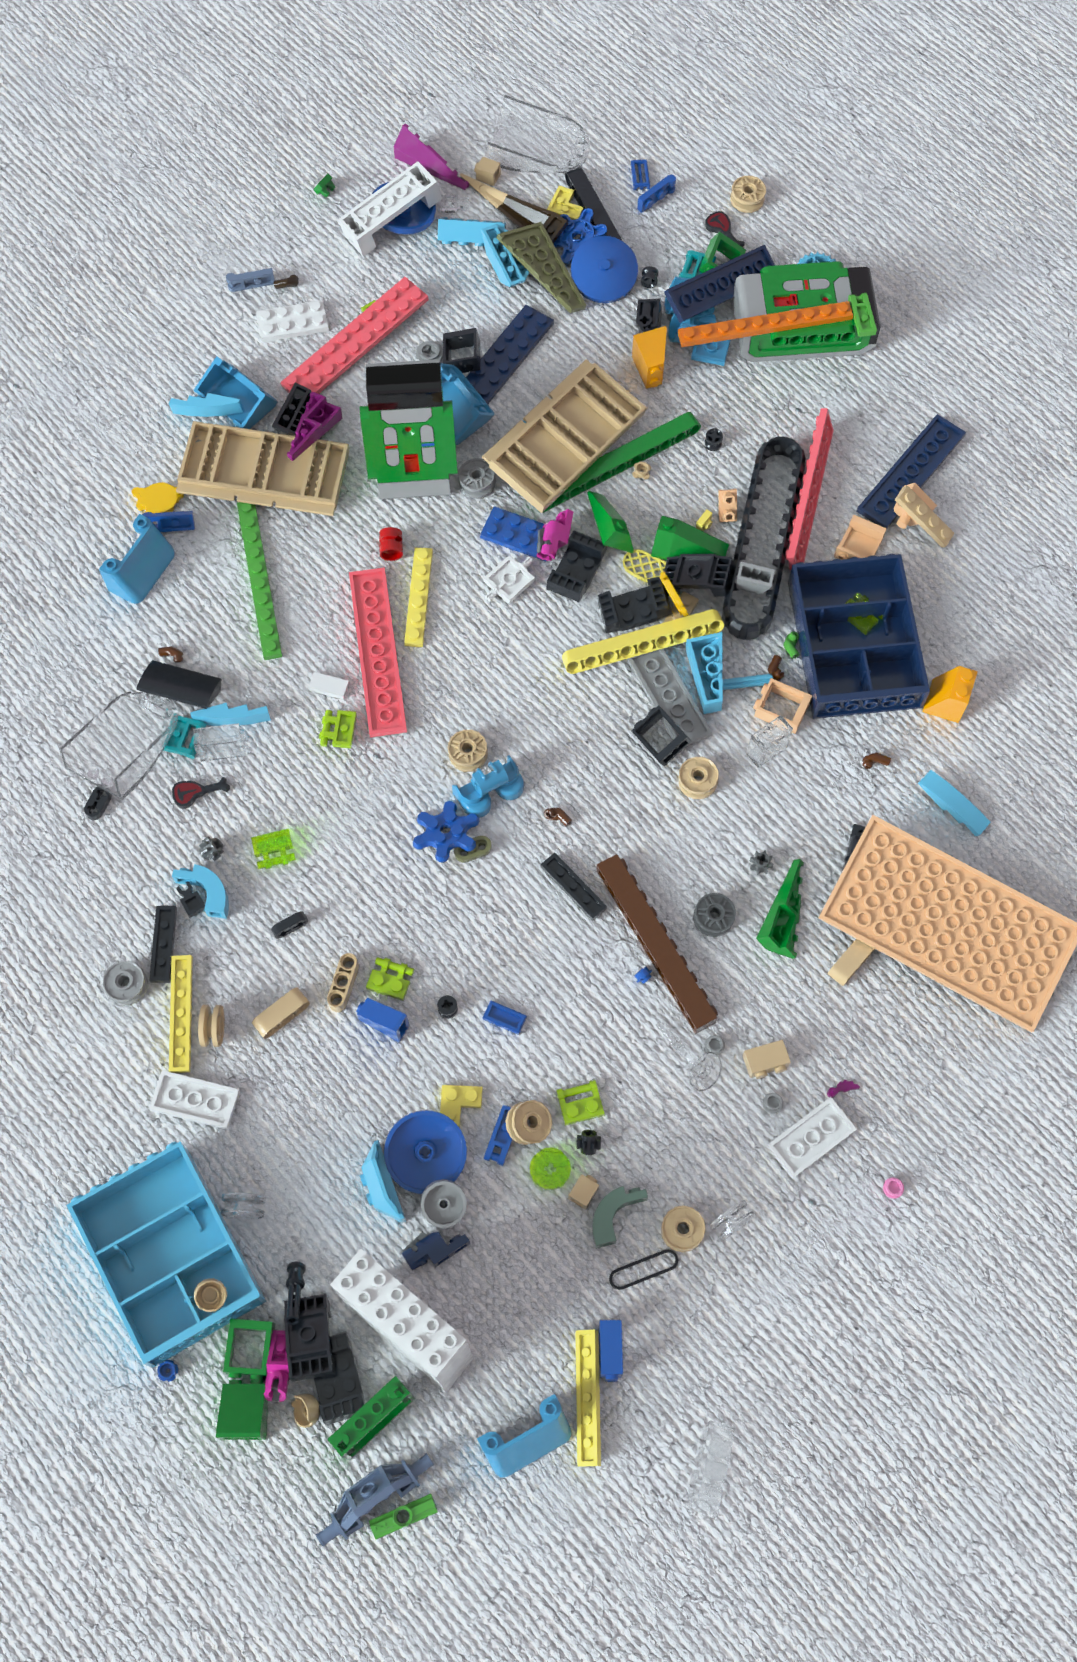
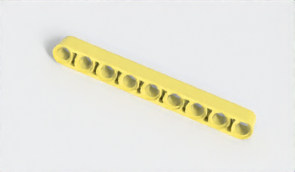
M710 609L567 650L563 653L562 660L566 671L570 674H575L686 642V639L719 633L723 630L724 623L719 612L715 609Z

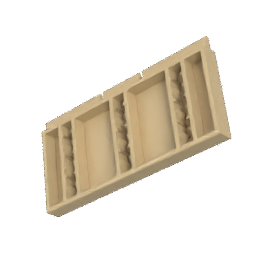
M587 359L548 394L551 400L546 396L523 417L526 423L520 420L482 456L489 464L490 469L541 513L635 424L646 411V407L596 363L591 364Z
M193 421L177 478L176 493L234 501L235 497H237V502L272 507L274 502L276 503L275 508L334 516L349 456V444L318 439L294 461H291L287 456V452L290 451L291 442L295 436Z

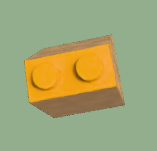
M666 326L633 335L632 358L646 389L662 384L667 334Z
M958 666L933 678L929 688L930 693L922 712L959 723L969 703L978 671Z

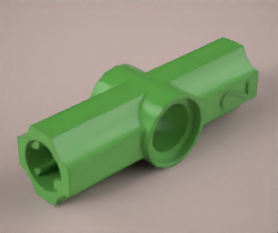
M428 1494L369 1520L375 1540L436 1514L438 1510L432 1494ZM401 1510H407L410 1517L406 1523H401L398 1520V1513Z

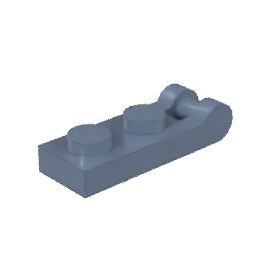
M272 268L236 275L228 273L226 275L228 289L231 292L274 285L275 281Z

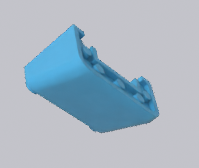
M216 356L193 390L200 398H206L207 393L240 399L244 411L227 415L233 420L235 424L233 427L251 429L275 408L278 403L275 398L241 371Z
M441 363L444 401L452 400L455 444L459 445L490 421L494 416V412L457 367Z
M141 514L133 522L134 530L141 535L123 560L119 561L110 558L99 568L108 591L134 604L140 603L145 599L175 556L172 545L151 520Z
M555 1394L546 1398L540 1404L539 1412L542 1422L509 1442L504 1443L501 1436L496 1432H488L477 1438L497 1476L508 1477L569 1441L572 1431Z

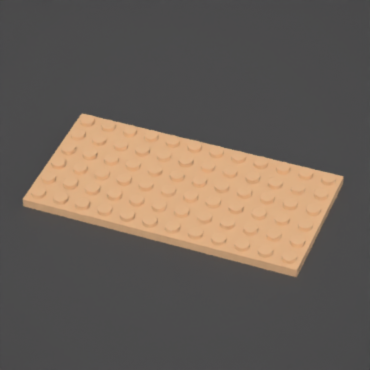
M872 815L818 917L820 920L1031 1033L1034 1032L1077 945V922L875 815Z

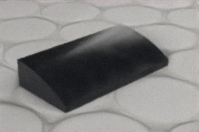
M152 660L143 672L136 690L207 709L221 692L222 679Z

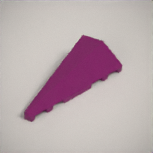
M406 123L402 125L394 144L395 159L411 166L418 161L430 175L463 190L469 187V182L457 176L458 172L456 170L452 171L446 165L447 161L430 145L422 143L419 140L420 136L417 133L414 135L408 130L409 126Z
M311 392L310 400L306 404V410L302 414L296 429V436L291 442L290 451L287 452L288 458L294 461L343 419L341 408L328 403L325 396Z

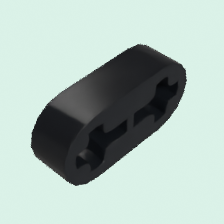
M106 785L95 787L84 807L85 814L91 820H98L102 817L112 798V793ZM105 791L106 796L102 795L100 798L99 793H103ZM96 807L98 811L91 813L90 810H94Z
M303 911L297 912L275 924L271 931L276 939L285 937L306 925L308 918Z

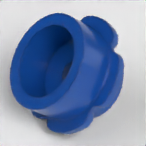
M645 966L634 975L637 979L636 982L641 981L644 984L652 977L650 975L652 969L649 970Z
M165 1360L158 1366V1377L162 1381H173L179 1371L178 1365L174 1364L172 1360Z

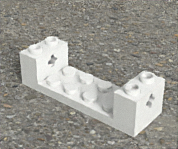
M417 161L338 219L344 236L364 257L376 248L372 234L420 199L428 208L439 202L442 196L438 183Z

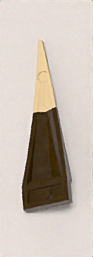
M460 173V176L465 181H468L469 185L518 228L542 222L552 243H554L568 225L566 219L553 211L508 195Z

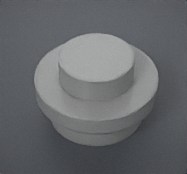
M713 1035L705 1041V1050L710 1055L717 1056L724 1051L725 1043L721 1037Z
M769 1093L763 1099V1107L769 1113H777L783 1107V1099L777 1093Z

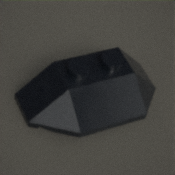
M295 382L273 422L272 428L286 435L296 436V429L302 414L306 410V404L310 400L311 390Z

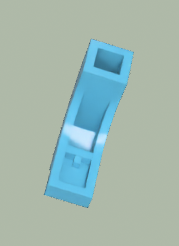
M194 864L193 871L187 868L173 869L172 878L175 883L186 884L188 881L191 885L199 886L207 892L204 911L208 917L227 919L229 910L228 895L221 880L214 872Z

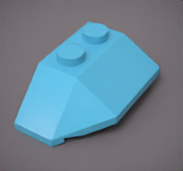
M498 224L483 228L481 232L486 254L500 282L508 287L525 282L529 271L496 238L499 233L507 232L508 230L501 228Z
M376 1140L361 1167L363 1174H360L363 1187L368 1186L370 1192L366 1194L369 1205H374L376 1211L399 1222H406L394 1183L385 1164L380 1142Z

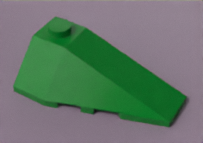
M588 491L587 495L603 545L633 553L634 549L625 520L604 495Z
M661 516L651 556L667 560V557H675L680 554H716L718 556H726L729 544L683 521Z

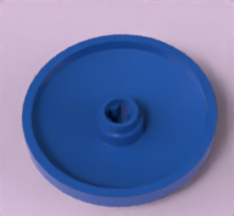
M384 183V184L380 185L379 187H377V188L373 191L372 194H374V193H375L376 191H378L380 188H382L383 186H385L387 183ZM420 199L382 228L397 234L419 233L433 223L436 204L428 208Z
M597 236L588 239L578 247L572 258L571 278L578 291L585 298L593 302L613 303L621 300L630 293L637 280L638 263L634 252L626 243L615 237Z
M432 1110L415 1111L399 1119L389 1131L384 1145L385 1164L391 1177L402 1188L417 1194H422L425 1188L436 1180L446 1179L455 1182L465 1166L467 1157L466 1141L460 1128L448 1116Z

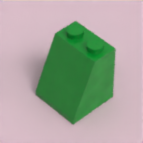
M229 1380V1384L222 1385L216 1438L222 1440L267 1439L268 1401L264 1397V1380H251L250 1384H242V1380Z

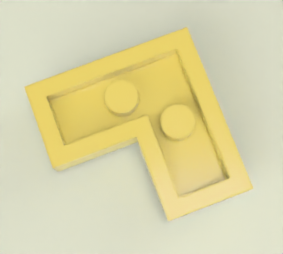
M558 186L547 210L553 211L558 215L567 214L570 219L576 220L581 216L583 207L570 203L574 196V190Z
M442 1085L440 1113L448 1116L460 1128L461 1108H481L483 1088L480 1086Z

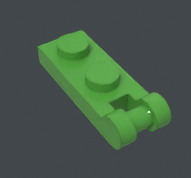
M861 293L859 296H855V294L849 295L848 301L853 312L858 337L876 335L877 328L867 293Z

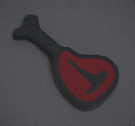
M717 211L706 218L705 227L708 231L713 233L721 232L741 247H744L745 242L737 240L731 233V222L724 212Z
M222 777L218 783L206 786L195 781H180L172 787V796L179 808L186 809L192 806L197 798L204 796L206 793L218 790L228 792L230 785L226 783L227 779L225 777Z

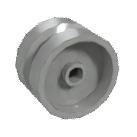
M446 1179L436 1180L429 1184L423 1191L420 1202L422 1214L427 1222L440 1228L452 1227L460 1222L465 1215L467 1207L466 1196L461 1187L455 1182ZM442 1200H446L448 1202V1204L445 1205V1208H442L440 1205V1202Z

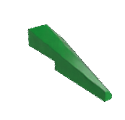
M801 859L793 861L756 937L766 950L791 959L797 956V953L794 952V943L798 941L795 930L796 924L799 923L801 894H798L799 884H802L803 879L800 877V867L804 866V862Z

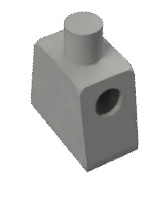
M740 562L737 589L763 594L771 588L775 570Z

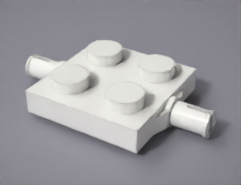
M510 556L505 558L484 577V582L492 589L485 595V598L490 602L498 595L510 604L535 581V577L527 570V567L533 563V560L527 557L526 560L520 563Z

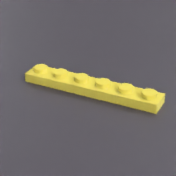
M414 548L404 640L405 646L423 647L433 556L432 548Z
M192 955L171 956L169 1072L189 1073L191 1069Z
M598 1330L575 1331L577 1462L579 1467L601 1466Z

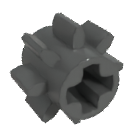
M208 836L199 845L201 856L207 860L212 858L215 861L224 852L222 850V842L215 837L210 839Z
M766 850L761 853L756 851L755 857H750L749 861L753 863L750 869H754L757 875L763 872L767 874L768 868H773L774 864L770 862L773 856H768Z

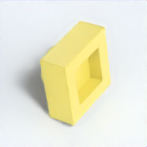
M706 509L696 522L697 529L704 532L711 527L713 523L711 520L712 512Z

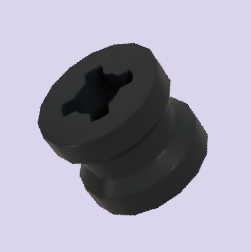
M652 266L643 268L642 286L646 288L657 286L658 269Z
M716 428L709 429L706 433L705 447L710 451L719 450L722 446L723 433Z
M446 995L438 1000L437 1007L440 1016L450 1019L457 1014L458 1007L455 998Z

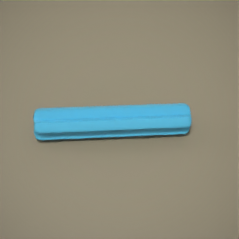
M765 674L723 679V690L764 686L765 683H769L771 678L773 679V676Z

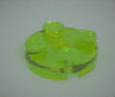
M544 1148L535 1154L530 1162V1175L533 1182L542 1189L556 1190L561 1188L570 1177V1161L559 1149ZM549 1164H553V1168H556V1171L552 1172V1174H548L544 1170Z

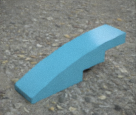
M207 393L206 398L189 395L187 401L171 398L169 401L173 414L186 416H225L244 411L240 399Z
M227 703L208 707L207 709L190 712L192 719L202 721L209 726H240L271 720L267 706L248 710L247 704L229 709Z
M929 770L918 782L943 811L947 810L958 823H964L975 836H979L991 823L963 794L934 771Z

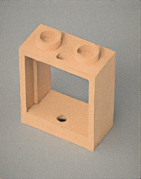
M771 678L769 683H765L761 690L762 698H757L753 707L756 710L754 717L796 734L809 707L812 695ZM771 692L800 704L792 721L763 709Z

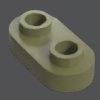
M486 836L472 838L476 842L475 849L465 851L460 847L454 848L455 858L459 862L465 863L488 855L492 849L490 839ZM484 845L485 849L481 850L479 846ZM462 852H467V855H461Z

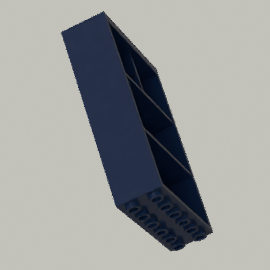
M872 555L865 558L853 557L844 560L834 559L824 562L815 561L813 563L799 562L792 564L788 587L796 631L799 634L798 642L808 694L812 695L810 701L812 719L923 708L930 689L902 555Z

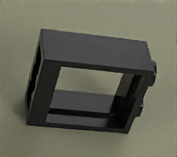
M477 328L443 333V364L454 365L462 373L481 370L480 338ZM474 346L473 357L451 360V350Z
M659 705L652 708L648 712V716L638 721L631 730L663 766H666L692 742ZM664 717L679 735L658 753L643 735Z

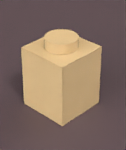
M482 157L474 168L476 180L494 186L501 175L500 163Z
M581 1174L568 1195V1199L586 1210L599 1189L598 1181L590 1175L584 1176Z

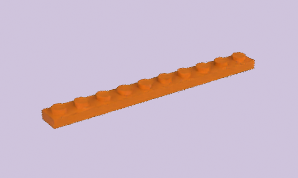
M849 301L680 328L678 329V336L681 347H688L852 320L853 312Z

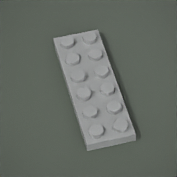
M664 649L627 659L653 707L659 705L691 739L692 742L686 747L712 736L710 727ZM662 717V723L667 729L672 740H674L679 734L668 723V721L664 717Z

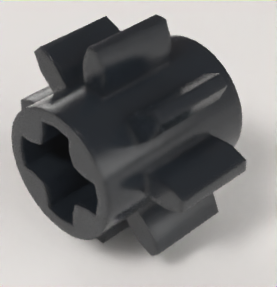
M584 1130L582 1135H577L576 1148L581 1149V1153L584 1155H594L596 1150H601V1136H597V1132L594 1130Z

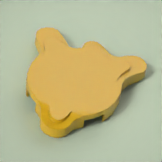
M163 482L152 484L146 488L135 487L131 492L133 497L138 499L137 509L152 513L172 512L176 503L184 497V494L176 493L177 487Z
M665 571L661 572L659 578L680 615L684 617L689 616Z

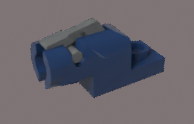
M422 1232L403 1249L401 1254L412 1271L427 1264L429 1259L436 1268L470 1245V1241L466 1234L462 1236L458 1234L450 1239V1244L447 1245L439 1232H433L429 1235Z

